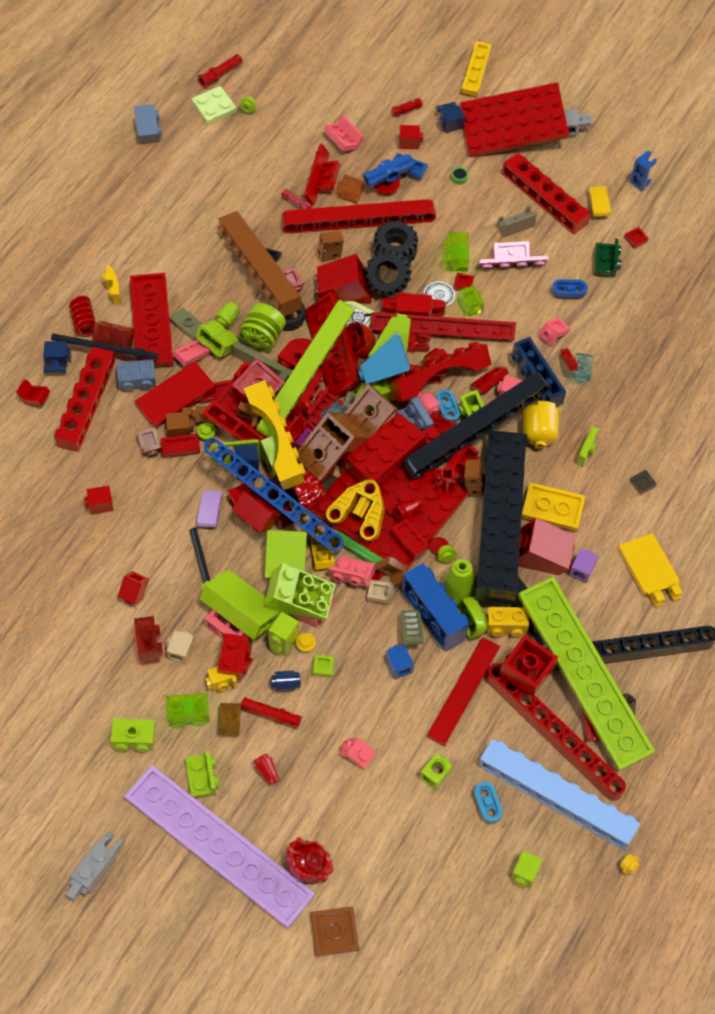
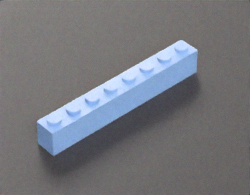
M492 739L480 759L478 765L480 768L624 851L640 825L633 816L622 814L615 806L601 802L596 795L592 793L587 794L577 784L568 783L559 774L547 771L540 763L526 759L524 754L512 751L501 741Z

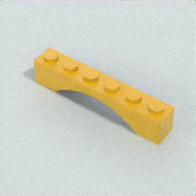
M264 380L244 388L253 413L268 421L278 435L279 449L274 468L283 490L305 482L303 475L306 474L303 464H298L296 460L300 457L296 447L292 448L290 443H293L290 432H285L284 428L287 427L283 416L279 417L278 412H281L277 401L273 402L272 397H275L272 387H267Z

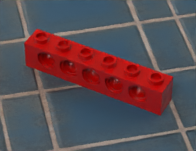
M517 152L503 162L501 174L573 235L589 224L591 213L588 209L580 205L575 198L555 184L550 177L543 174L526 157Z
M93 347L91 353L87 354L86 365L81 369L79 382L75 383L73 388L74 394L72 398L68 399L66 413L62 414L61 425L54 433L57 447L75 452L80 451L116 363L113 351Z

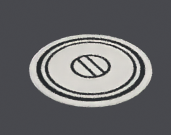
M441 281L428 284L423 294L432 295V299L444 300L446 306L450 305L455 299V291L452 286Z

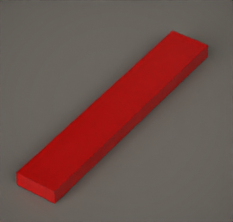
M484 637L481 639L428 732L427 738L444 747L446 746L496 657L500 645Z

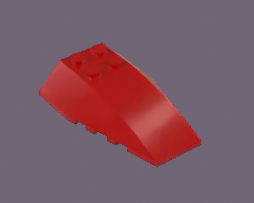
M244 361L235 372L229 385L216 401L212 400L202 415L232 437L242 441L258 439L260 443L261 440L268 437L256 431V428L250 427L251 421L236 415L240 402L249 403L246 398L232 387V384L251 365ZM280 390L275 394V397H272L273 401L275 400ZM291 411L285 420L287 427L284 429L285 432H290L293 443H290L292 448L295 447V442L308 427L311 430L315 428L310 420L305 419L302 411L298 415Z

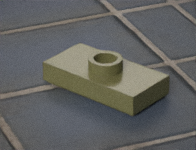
M183 307L170 317L172 324L193 341L197 340L196 332L203 323Z

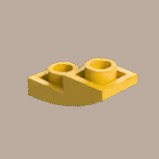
M606 186L589 187L593 216L604 217L605 215H611Z
M106 265V273H103V283H106L109 297L113 298V304L121 305L116 274L110 265Z
M319 532V533H316L315 535L321 536V535H323L324 533ZM309 535L315 570L327 569L330 566L335 567L332 551Z

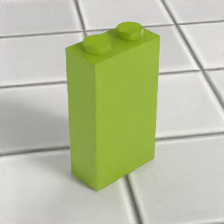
M229 569L222 574L218 573L214 579L206 581L201 587L202 593L199 599L253 640L268 631L281 613L264 606L266 597Z

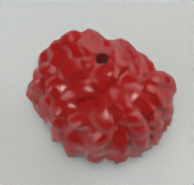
M305 469L306 474L303 475L305 482L291 488L296 492L299 504L308 511H311L319 504L324 494V486L311 472Z
M297 837L296 840L289 843L285 860L287 862L286 868L291 871L292 876L300 882H326L329 875L333 873L334 867L330 853L324 850L323 845H320L317 841H304L301 837Z

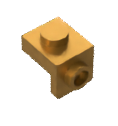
M220 703L219 735H240V703Z

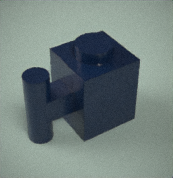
M455 101L436 106V112H440L438 124L445 133L464 129L465 116Z
M44 341V373H67L68 360L72 358V351L68 349L67 341Z

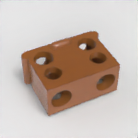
M340 230L320 233L317 253L321 262L341 258L344 239Z
M466 460L465 488L468 490L469 496H483L484 474L480 460Z

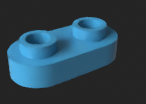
M447 389L440 390L436 395V399L440 402L441 417L454 423L458 422L461 412L453 392Z
M489 782L479 783L475 788L474 797L481 817L486 823H497L502 816V807L496 790ZM486 792L488 796L483 797L481 793ZM492 811L495 815L489 816L487 812Z

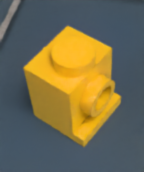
M218 667L207 670L208 677L205 678L208 690L212 689L213 692H222L233 686V689H237L236 676L220 674L217 672Z

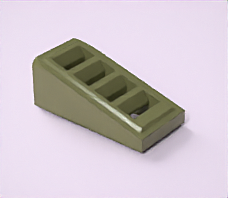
M401 611L400 626L403 644H424L420 611Z

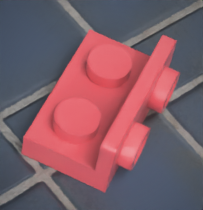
M340 556L335 567L330 566L328 571L336 582H347L357 587H368L376 566L374 563Z

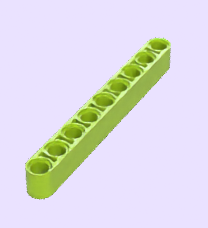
M342 300L337 302L273 401H277L281 412H278L279 417L283 416L286 420L355 312V308ZM262 418L256 431L266 437L276 435L277 433L271 424Z

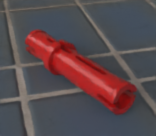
M244 697L241 703V710L275 720L278 724L283 723L298 729L302 721V716L290 713L284 708H275Z

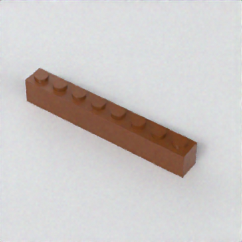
M235 211L218 218V231L220 235H224L228 246H232L235 256H239L243 267H247L251 278H255L259 289H263L267 300H271L273 307L283 316L301 310V296L239 212Z

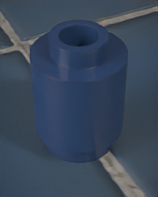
M294 670L276 671L274 676L270 677L271 688H275L276 692L293 691L301 686L300 673L294 672Z

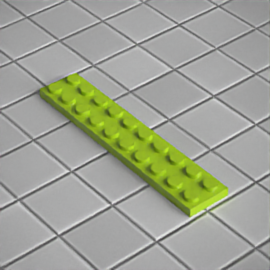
M554 576L518 594L520 601L549 651L559 657L557 661L559 669L618 772L654 754L653 746Z

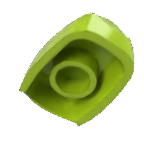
M464 597L459 604L458 610L461 614H465L469 621L466 635L470 639L481 637L488 629L485 611L475 600V597Z

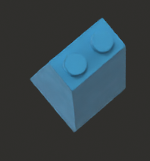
M399 331L395 332L362 362L359 374L361 380H365L366 384L410 370V364Z

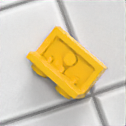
M524 607L488 608L487 635H492L493 637H501L503 635L522 637L527 634L529 619Z

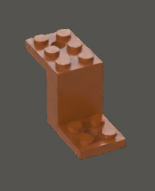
M367 384L345 413H326L297 450L300 457L297 460L319 481H323L346 452H353L385 425L397 408L371 384ZM372 405L375 409L374 415L369 416L367 414V408ZM319 448L323 451L321 459H318L315 455L316 450Z

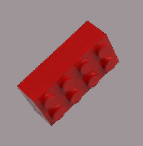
M399 412L346 457L345 469L359 482L371 479L380 487L403 467L402 462L406 457L425 445L426 434ZM374 484L366 486L372 493L375 491Z

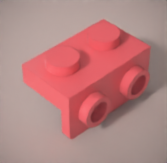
M345 115L340 117L338 123L325 125L323 129L343 152L358 149L364 137Z

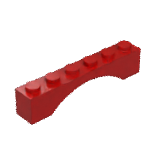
M472 342L468 344L469 347L457 348L452 354H442L437 360H427L422 366H412L409 371L387 379L393 400L403 402L418 396L426 382L443 369L458 366L466 370L479 371L491 366L492 362L487 344Z

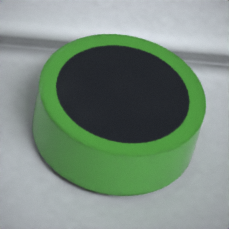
M462 167L454 168L451 173V180L456 184L466 183L468 171Z

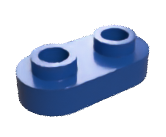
M558 279L553 282L551 291L554 296L559 298H583L587 293L588 286L582 280Z

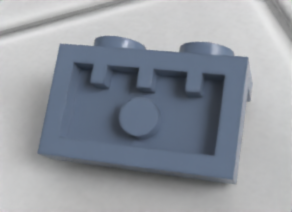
M417 396L408 400L406 408L397 411V413L400 412L421 431L430 426L433 427L434 422Z

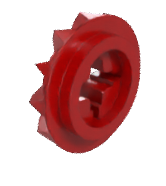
M397 178L393 182L385 181L389 184V187L384 185V182L373 186L377 193L381 192L383 195L389 193L392 195L393 192H397L398 188H400V180Z

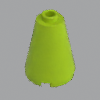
M458 559L440 580V583L446 589V594L449 598L454 599L457 606H459L464 597H475L476 578L471 563L465 559Z

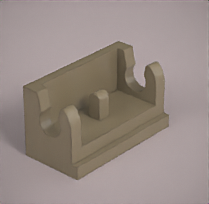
M528 206L525 212L504 219L503 216H500L496 225L502 235L507 237L534 227L537 213L535 211L531 212V206Z

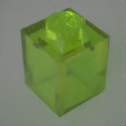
M475 285L458 291L457 302L466 318L483 311L484 300Z

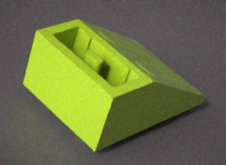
M282 562L272 572L264 606L287 614L327 620L335 584Z

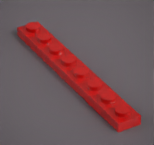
M372 312L371 330L384 331L390 319L396 317V313ZM404 314L407 315L408 319H411L409 333L515 340L516 322Z

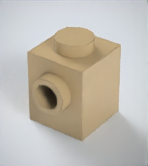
M175 630L173 636H169L166 643L168 660L187 665L195 645L194 636L191 633Z

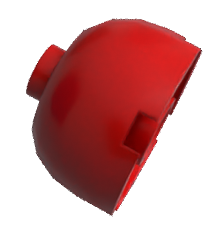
M353 322L346 329L355 358L363 359L369 356L375 346V335L368 326Z

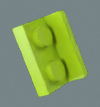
M205 750L203 755L185 757L191 796L197 799L216 795L219 781L218 775H213L212 768H216L215 756H210V751Z

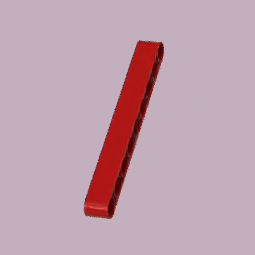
M422 199L287 210L282 213L281 218L283 231L293 234L383 226L385 222L389 223V221H401V223L406 222L408 224L429 223L436 219V212L432 200Z
M493 663L489 667L487 674L488 684L610 801L619 800L626 789L625 781L536 695L532 697L503 676H493L492 673L500 674L502 666L501 663ZM511 686L515 688V691H509L506 687ZM526 700L530 705H524L521 701ZM541 714L545 719H538L535 715ZM555 728L559 733L555 734L550 729ZM565 743H572L574 748H568ZM580 757H586L589 762L581 761ZM595 772H602L604 777H598ZM610 786L618 787L619 792H614Z

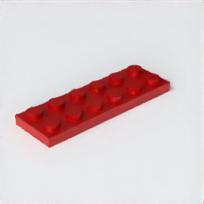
M166 274L130 275L135 349L138 347L144 348L145 351L159 353L158 360H154V367L174 365Z
M332 291L305 309L313 339L338 302L336 293ZM346 326L321 364L326 384L330 388L329 393L337 398H340L363 382L360 378L359 368Z

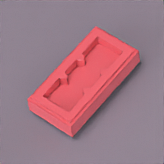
M195 340L174 350L173 356L185 367L213 352L208 346Z

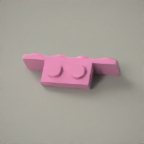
M529 241L494 243V259L479 260L477 266H482V269L493 268L492 265L506 268L510 267V264H517V267L527 266V263L541 266L545 265V262L549 260V256L530 257Z

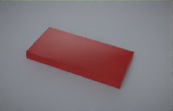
M194 361L134 400V402L152 426L158 428L167 422L166 414L182 412L183 408L190 407L217 388L197 362Z

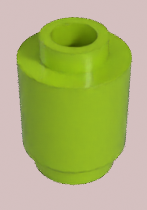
M228 302L216 314L215 320L221 323L224 328H229L239 316L240 308L235 303Z

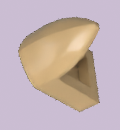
M370 581L367 601L385 604L393 601L396 596V590L392 582Z

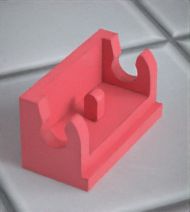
M212 610L204 618L205 627L222 640L225 633L248 636L215 610Z

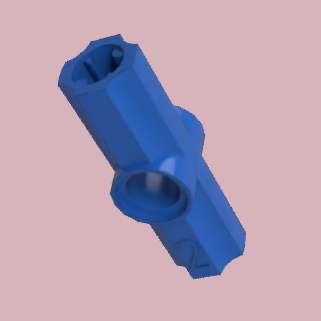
M405 154L392 161L390 159L383 160L377 168L363 174L365 185L371 188L384 181H395L399 174L414 168L415 163L412 156Z

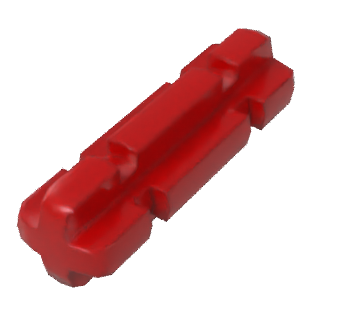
M416 98L414 101L411 100L399 104V107L398 105L392 107L391 112L396 117L401 115V113L404 114L415 110V108H421L423 102L421 98Z
M288 189L282 191L281 197L289 200L288 202L302 209L312 208L311 203L292 193V191Z
M562 348L560 356L571 372L577 371L579 364L568 348Z

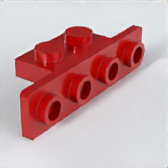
M323 143L319 144L316 151V157L308 178L306 190L304 191L305 199L312 206L316 203L318 193L334 190L341 166L338 160L328 162L329 152Z

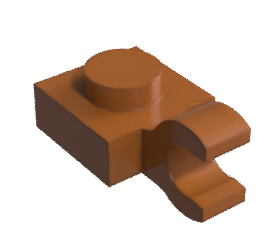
M196 406V411L191 408L182 409V412H189V419L193 418L195 426H199L202 423H211L214 426L213 422L202 415L208 406Z

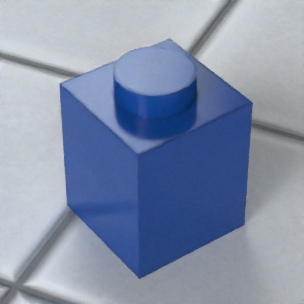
M395 645L386 651L385 659L394 680L413 673L414 663L405 645Z

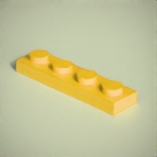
M476 41L461 93L478 96L492 44Z

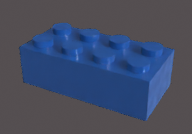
M422 563L404 573L402 593L412 607L420 611L421 619L443 650L447 652L464 642L469 621L465 614L459 612L454 599L448 597L443 584L437 582L432 569L427 568Z

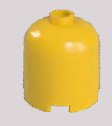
M538 401V405H528L522 409L523 434H527V443L539 449L553 444L559 434L560 408H556L555 403Z

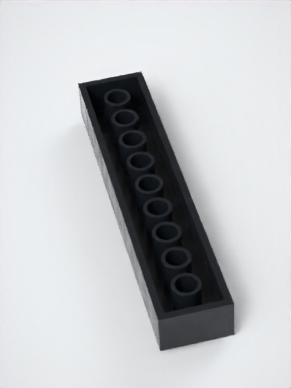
M495 430L489 431L475 588V600L512 605L515 603L518 584L527 434Z

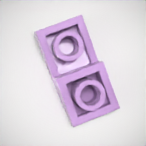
M203 491L197 526L217 527L220 517L219 509L223 499L222 491Z

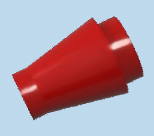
M419 498L397 503L393 508V513L399 521L405 518L408 519L417 510L422 508V502Z
M267 753L253 761L254 768L267 781L269 786L280 780L273 759Z

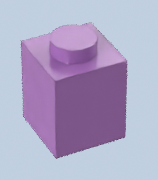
M580 549L571 567L569 576L587 584L598 556L591 551Z

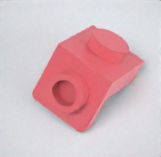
M357 737L349 738L343 742L339 756L347 757L363 770L367 768L376 752Z

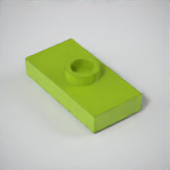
M594 426L591 428L579 453L577 465L583 467L589 453L593 454L597 445L594 442L599 428Z

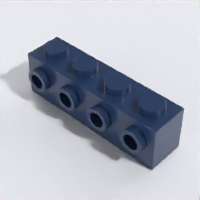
M531 337L515 342L511 357L513 362L517 363L520 367L522 376L527 378L539 372L550 385L549 391L540 397L539 401L555 403V407L564 404L566 391Z

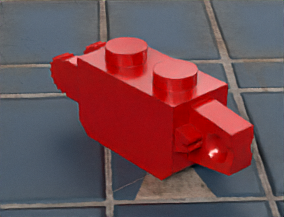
M397 293L396 298H383L382 300L383 312L444 316L446 311V302L444 300L432 299V295Z

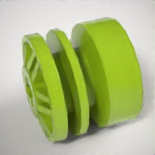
M257 303L251 307L238 333L246 345L255 350L267 352L275 345L278 336L286 324V320L274 307L264 303Z

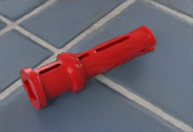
M235 54L219 66L211 67L206 73L199 74L197 77L199 84L203 88H207L212 82H217L220 76L243 63L242 57L239 54Z

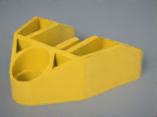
M370 479L349 487L327 509L326 517L331 523H342L347 515L351 513L358 497L361 496L353 513L363 518L370 503L373 502L360 528V534L365 540L374 541L380 534L385 507L378 484ZM368 484H374V493L367 494L365 487ZM335 509L339 510L341 514L337 520H333L330 517V513ZM373 527L375 531L373 536L366 537L364 535L365 528Z

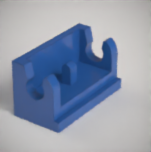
M649 150L635 159L630 183L641 192L650 184L651 179H648L650 168L657 161L656 158L653 161H648L652 154Z

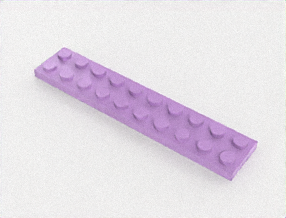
M153 765L124 796L125 800L286 929L290 928L315 897L314 892Z

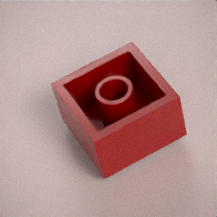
M524 635L503 662L500 675L534 697L556 667L559 657Z

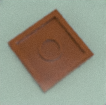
M353 906L310 912L316 957L359 951Z

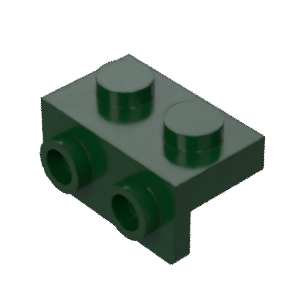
M615 239L613 244L596 242L594 275L615 277L617 270H620L621 260L619 256L621 255V246L619 245V239Z

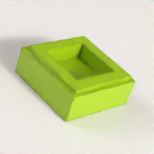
M314 655L312 676L332 678L335 656Z

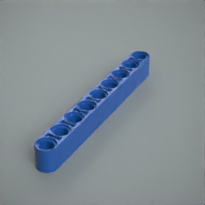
M209 438L205 441L204 450L208 455L330 551L339 552L343 549L344 539L236 453L216 438ZM213 443L218 444L216 452H210L209 450L210 445ZM227 455H233L231 464H225L224 462ZM244 466L248 467V474L240 476L239 470ZM258 478H262L264 481L263 486L260 488L254 486V482ZM273 490L279 492V496L275 500H271L269 497L270 492ZM288 502L294 503V509L291 512H286L284 509L285 504ZM302 514H308L310 517L306 524L300 523V516ZM317 526H323L325 528V532L323 535H315V529ZM339 538L340 545L337 548H332L330 546L331 539Z

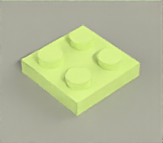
M221 86L191 98L193 106L207 125L237 113V107Z

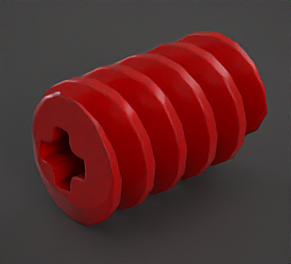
M85 295L77 296L69 302L75 333L81 337L92 336L98 331L92 304L90 303L91 299Z

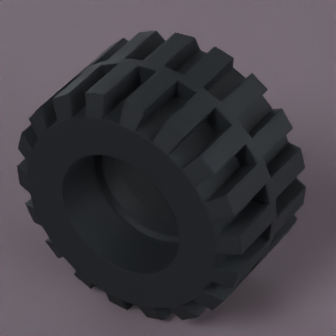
M389 221V223L385 222L383 226L378 227L374 236V254L383 250H396L403 253V256L409 259V263L414 261L417 255L418 236L416 230H413L411 225L408 226V223H401V221ZM391 243H398V244H401V246H393V245H390V244H391ZM392 262L382 264L383 266L386 264L388 268L392 266L394 269H397L396 265Z
M383 250L372 255V258L368 260V266L365 267V271H367L365 278L368 279V285L372 286L371 289L379 294L393 295L400 293L408 286V282L411 281V263L408 262L409 259L403 256L401 252ZM385 262L394 263L398 269L397 279L392 283H386L380 277V267Z

